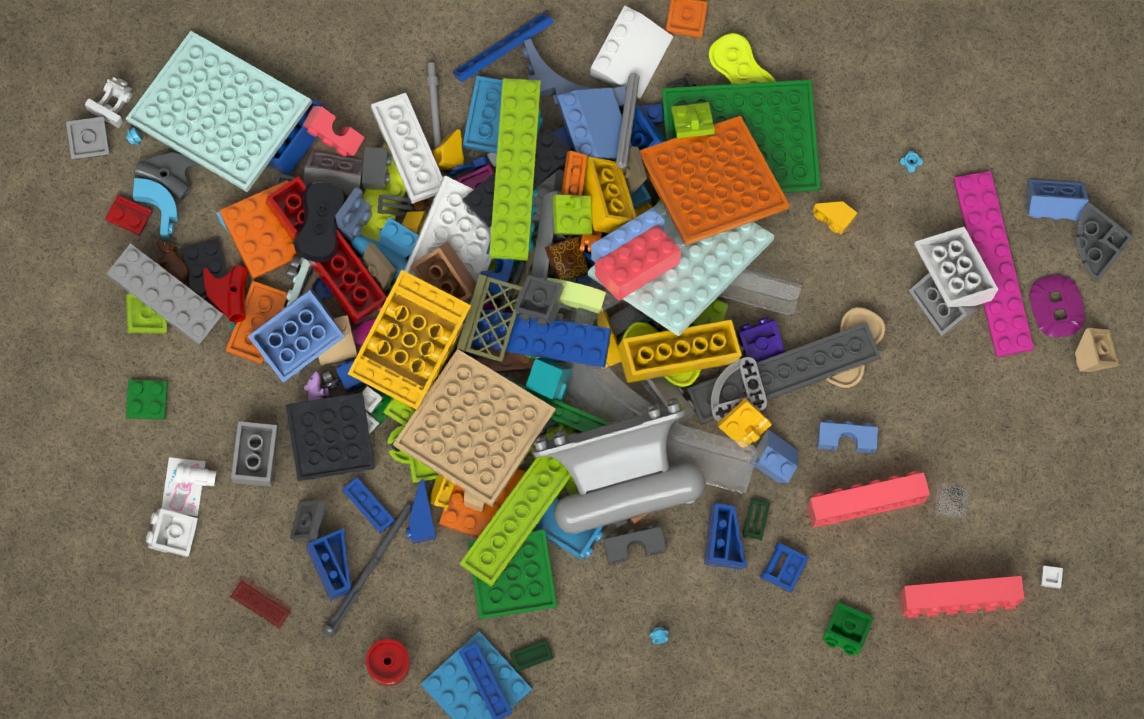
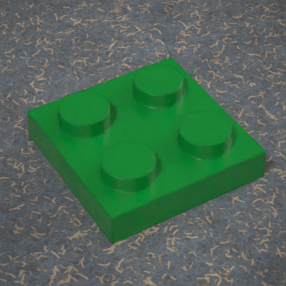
M128 380L126 419L165 420L168 382Z

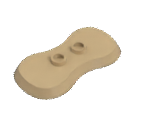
M856 307L850 309L843 316L840 332L867 322L877 345L884 336L885 324L882 318L875 312L866 308ZM865 365L827 378L826 380L839 387H853L862 379Z

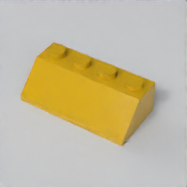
M589 156L586 162L583 193L584 196H591L594 231L611 233L635 219V210L623 170L616 166V161Z

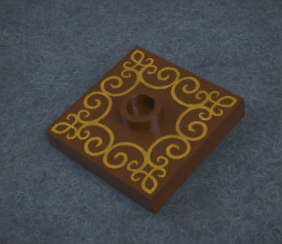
M578 236L545 247L555 279L567 281L588 273L589 269L583 251H580L581 244Z

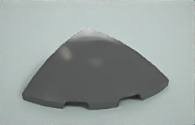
M1088 202L1078 221L1076 244L1084 267L1094 279L1099 281L1133 236Z

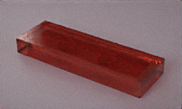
M240 581L230 596L233 600L278 629L281 628L290 615V611L243 581Z

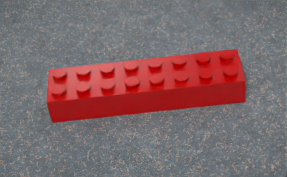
M299 176L268 195L266 199V205L293 242L294 236L304 218L302 194L306 186ZM336 230L339 243L336 255L326 262L307 261L352 323L356 325L383 307L387 297L340 232Z

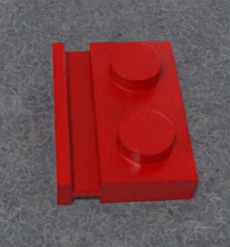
M117 195L105 220L140 236L152 214V210Z

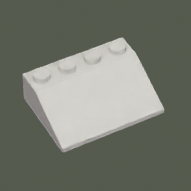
M624 6L591 66L590 75L615 88L625 86L627 90L628 77L631 73H635L640 77L637 98L641 99L673 36L643 14Z
M965 227L928 237L914 243L948 307L976 306L992 301L998 288Z

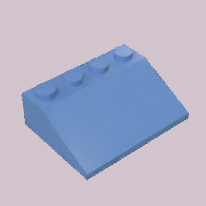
M612 88L575 90L558 95V106L574 152L585 154L587 158L590 156L616 161L622 116Z
M311 288L250 333L248 337L282 382H285L343 339L345 335Z

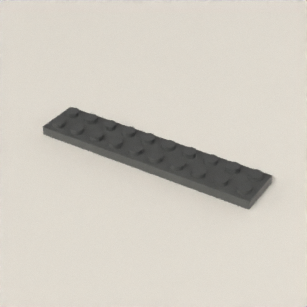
M866 322L757 362V367L768 401L881 359V356ZM753 364L744 367L748 370V375H745V378L754 375L756 376L755 372L753 374L751 373V367L753 366ZM739 369L731 374L723 384L719 395V404L747 397ZM718 377L687 388L700 425L715 420L711 412V395ZM754 379L749 380L747 383L748 388L751 390H755L759 386L758 382ZM761 391L755 394H750V397L755 395L756 401L753 403V405H757L763 402V400L759 401L758 394H761ZM728 405L729 409L725 411L718 408L716 416L724 417L725 413L731 411V405Z

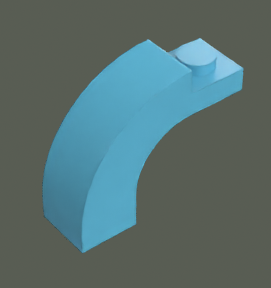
M134 178V201L151 203L161 210L160 236L162 240H170V234L174 232V223L171 222H179L178 210L173 197L165 187L157 182Z

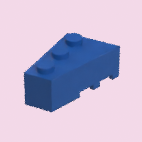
M715 503L710 507L704 564L738 570L747 567L743 553V544L739 535L735 506Z

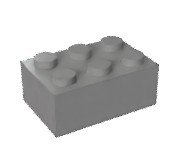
M238 421L231 474L233 483L272 487L279 432L277 425Z

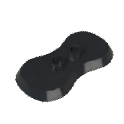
M315 181L310 183L303 191L304 218L294 236L293 242L295 251L300 257L313 262H326L336 255L339 243L335 215L347 200L345 191L340 186L331 182Z

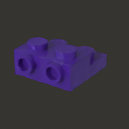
M769 317L759 319L758 324L751 326V323L740 326L741 330L736 331L740 345L744 347L745 356L753 358L756 363L785 353L776 321L773 319L769 320Z

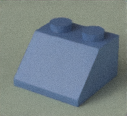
M766 430L749 463L777 483H789L798 466V450L770 430Z

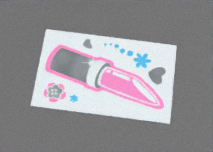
M169 457L161 509L183 515L198 516L202 485H195L193 483L186 485L184 484L185 482H182V484L175 483L177 465L184 464V467L191 465V468L205 469L206 461Z

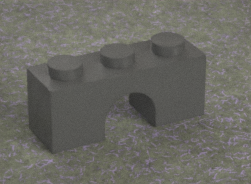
M651 525L645 527L643 531L637 532V529L626 531L625 535L611 534L606 536L607 539H604L603 544L608 565L628 561L627 548L632 544L641 545L645 550L646 557L665 553L666 546L661 527Z

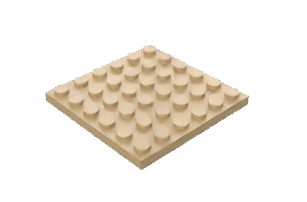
M457 349L393 445L492 507L556 409Z

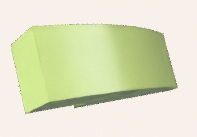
M547 278L549 281L557 282L564 286L559 303L577 309L580 307L595 313L601 310L606 295L605 291L574 282Z

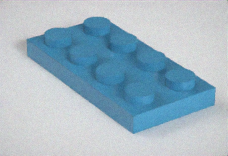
M476 76L462 148L497 154L503 80Z

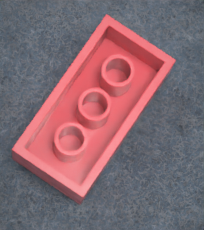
M655 225L596 261L595 277L620 301L680 264L681 249L658 225Z

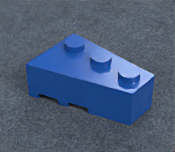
M343 528L308 543L306 548L330 601L347 595L351 588Z

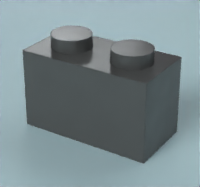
M365 147L362 173L363 189L386 190V184H390V173L387 172L388 166L392 164V155H389L388 148Z

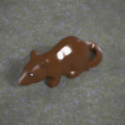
M158 239L157 246L163 253V258L157 259L159 264L163 267L165 266L167 272L186 285L189 268L176 253L178 248Z

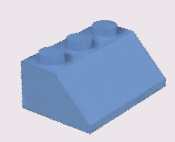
M1028 179L1027 211L1029 216L1034 218L1050 217L1056 220L1061 218L1073 221L1079 220L1084 207L1089 201L1084 183Z

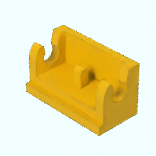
M438 474L428 502L448 509L449 505L447 503L455 484Z

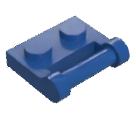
M776 543L770 562L765 572L761 573L760 578L791 593L809 557L781 543ZM782 553H785L788 556L778 576L775 577L772 573Z

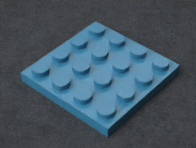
M480 631L421 683V686L451 719H492L459 654L460 650L474 643H477L510 709L532 691V688Z

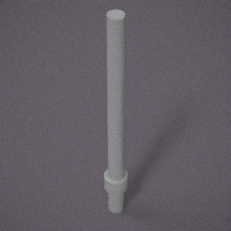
M430 62L428 63L429 77H427V85L430 88L435 149L441 143L437 94L439 83L436 76L435 63Z

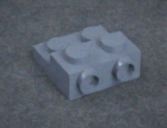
M356 187L335 215L338 231L344 239L350 242L361 234L362 227L372 217L370 203L364 201L362 190Z

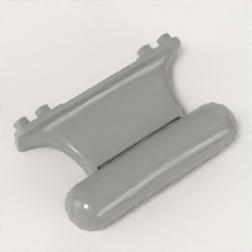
M678 398L667 400L668 405L665 408H660L659 403L651 404L648 406V412L641 416L577 434L566 435L565 430H559L554 432L555 437L552 440H547L546 435H541L536 439L535 446L533 447L534 456L551 457L559 461L569 471L579 492L565 496L555 505L554 518L561 530L566 533L576 534L691 502L702 495L706 486L702 470L692 463H682L669 467L666 442L668 431L676 419L685 415V406L679 403Z

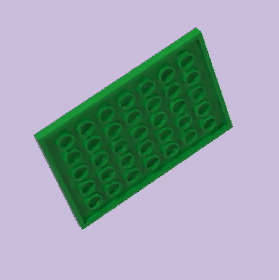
M812 80L662 88L664 128L667 141L677 138L671 112L672 106L709 102L714 125L738 116L742 117L783 193L821 190Z

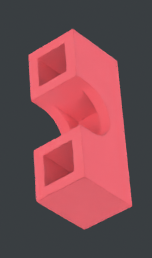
M313 106L303 123V126L308 129L307 132L314 137H320L322 139L321 142L326 146H332L337 149V154L343 157L354 156L365 137L353 128L343 126L339 133L335 134L332 130V124L336 116L322 106Z

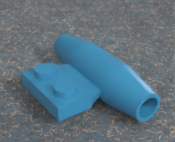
M389 217L380 232L379 242L359 235L353 239L351 248L363 257L368 244L375 243L396 269L393 278L397 279L401 270L404 271L408 262L406 258L411 255L419 235Z

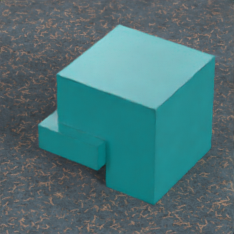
M537 358L534 361L525 388L563 403L569 386L566 383L570 379L573 368L552 359Z

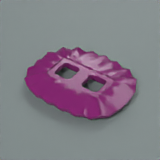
M1055 275L1040 278L1033 284L1030 291L1032 311L1036 323L1043 333L1050 337H1065L1075 334L1082 328L1085 321L1084 307L1076 283L1069 277ZM1059 291L1062 300L1052 303L1049 293ZM1064 309L1066 319L1055 320L1053 311Z

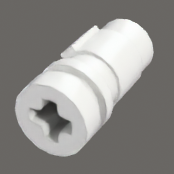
M178 464L175 483L182 484V482H185L184 484L186 485L193 483L195 485L214 486L216 471L191 468V465L184 467V464Z

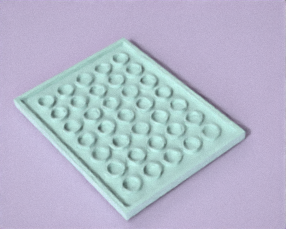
M190 31L126 117V120L248 192L312 104V100Z
M660 200L653 208L665 220L664 233L681 249L680 264L626 296L623 300L679 336L774 240L772 233L751 222L685 246ZM594 265V266L588 271V276H589L590 278H592L593 280H595L596 282H598L599 284H601L602 286H604V285L595 277V265Z

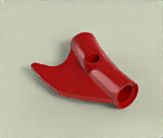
M236 265L233 266L226 276L217 279L213 277L207 268H204L203 277L207 298L229 318L230 322L238 323L246 319L245 289L249 274L248 269Z

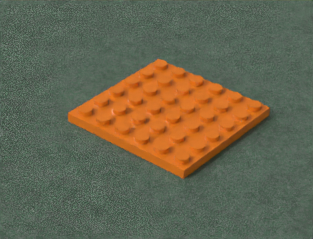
M741 116L715 124V134L674 138L640 150L644 169L685 246L789 209L790 204Z

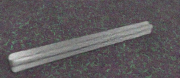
M635 73L629 75L616 159V166L621 169L626 167L628 162L640 79L639 75Z

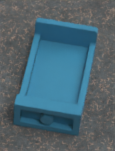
M556 498L534 528V531L545 530L546 539L581 561L584 557L589 558L594 550L591 546L595 540L599 542L604 534L602 531L603 526L576 534L564 532L558 527L554 518L555 505L559 501Z

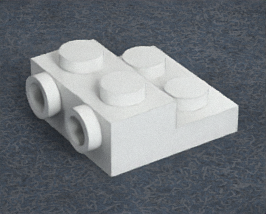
M161 508L158 509L151 516L150 523L153 524L152 532L149 531L146 536V543H149L148 548L188 557L198 518Z

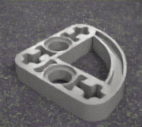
M745 357L729 365L718 377L711 395V412L716 421L719 422L723 419L719 415L716 416L718 408L725 411L729 409L727 406L731 405L732 410L735 404L740 403L745 398L753 404L756 401L755 395L750 397V394H755L761 391V394H758L759 401L763 400L764 403L761 404V408H758L757 405L755 407L760 412L766 408V395L757 363L753 358ZM746 361L749 364H753L751 373L755 372L756 376L745 378V375H748V370L746 368L743 369L742 366L745 365ZM739 369L747 397L719 404V395L723 384L731 374ZM751 379L756 380L759 384L755 390L748 388L747 383Z

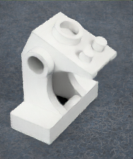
M113 77V79H107L104 87L106 93L103 98L97 103L88 99L85 107L90 113L98 117H104L105 121L120 128L123 121L118 113L124 103L130 101L132 88L127 86L128 82L120 78ZM112 96L119 99L114 107L107 104Z

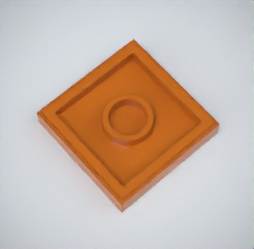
M671 0L666 32L702 38L708 2L701 0Z

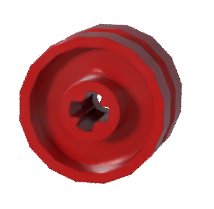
M379 640L370 647L366 655L368 674L373 681L380 685H397L409 673L410 661L408 652L396 640ZM385 660H387V661H390V660H391V664L386 665V664L384 663V661H385Z

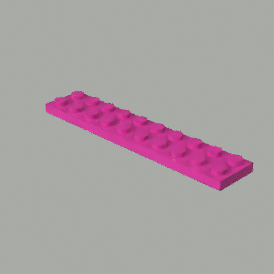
M987 171L954 177L953 180L965 229L998 288L992 301L983 303L995 356L1002 357L1033 351L1034 347L992 173Z

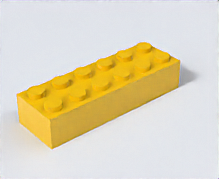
M732 320L687 327L679 336L671 331L625 338L622 339L617 347L627 383L729 365L738 361L742 356Z

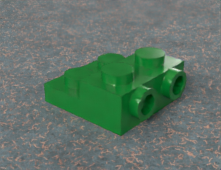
M837 602L822 640L826 641V645L835 648L837 646L844 649V652L848 655H859L874 617Z

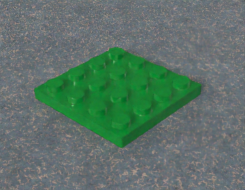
M545 530L533 531L492 587L472 574L479 620L557 607ZM475 541L467 542L468 550H470Z

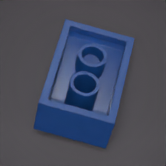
M636 104L631 134L632 147H638L640 151L667 141L662 132Z

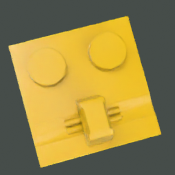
M746 398L717 423L718 427L743 450L753 441L756 442L760 435L772 425L771 421Z

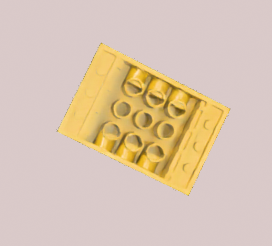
M401 270L348 374L418 410L426 393L429 392L451 356L462 332L463 322L472 306Z

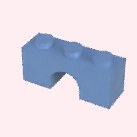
M833 420L820 422L818 426L817 449L837 450L839 439L848 436L855 442V452L875 454L877 450L878 427H873V424L863 423L860 426L854 425L853 422H843L842 424H837Z

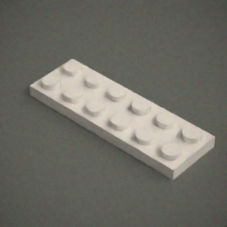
M403 93L371 104L372 112L411 203L435 196L443 177L407 94Z

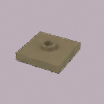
M634 146L629 150L627 166L622 169L630 196L647 179L639 148Z
M372 242L368 244L361 262L381 290L386 293L396 269L375 243Z

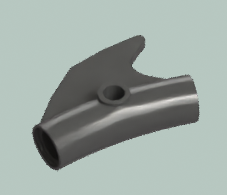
M172 152L144 161L140 160L136 166L135 177L157 182L177 198L183 200L192 189L185 176L186 170L190 167L201 165L183 154Z

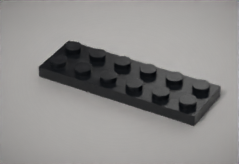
M548 128L537 137L533 191L565 165L567 152L569 151ZM496 172L462 199V202L487 228L492 226Z

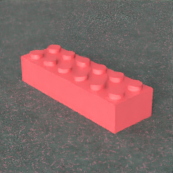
M918 471L906 474V477L900 478L897 475L889 477L888 481L884 482L874 480L866 486L856 484L844 491L843 488L832 490L831 494L824 495L823 492L814 494L807 504L812 528L925 503L930 495L924 473L918 474Z
M1022 576L904 586L899 593L902 616H907L909 619L918 618L919 614H927V617L938 616L942 612H946V615L958 614V611L964 610L966 613H976L977 609H985V612L996 611L998 607H1004V610H1013L1024 600Z

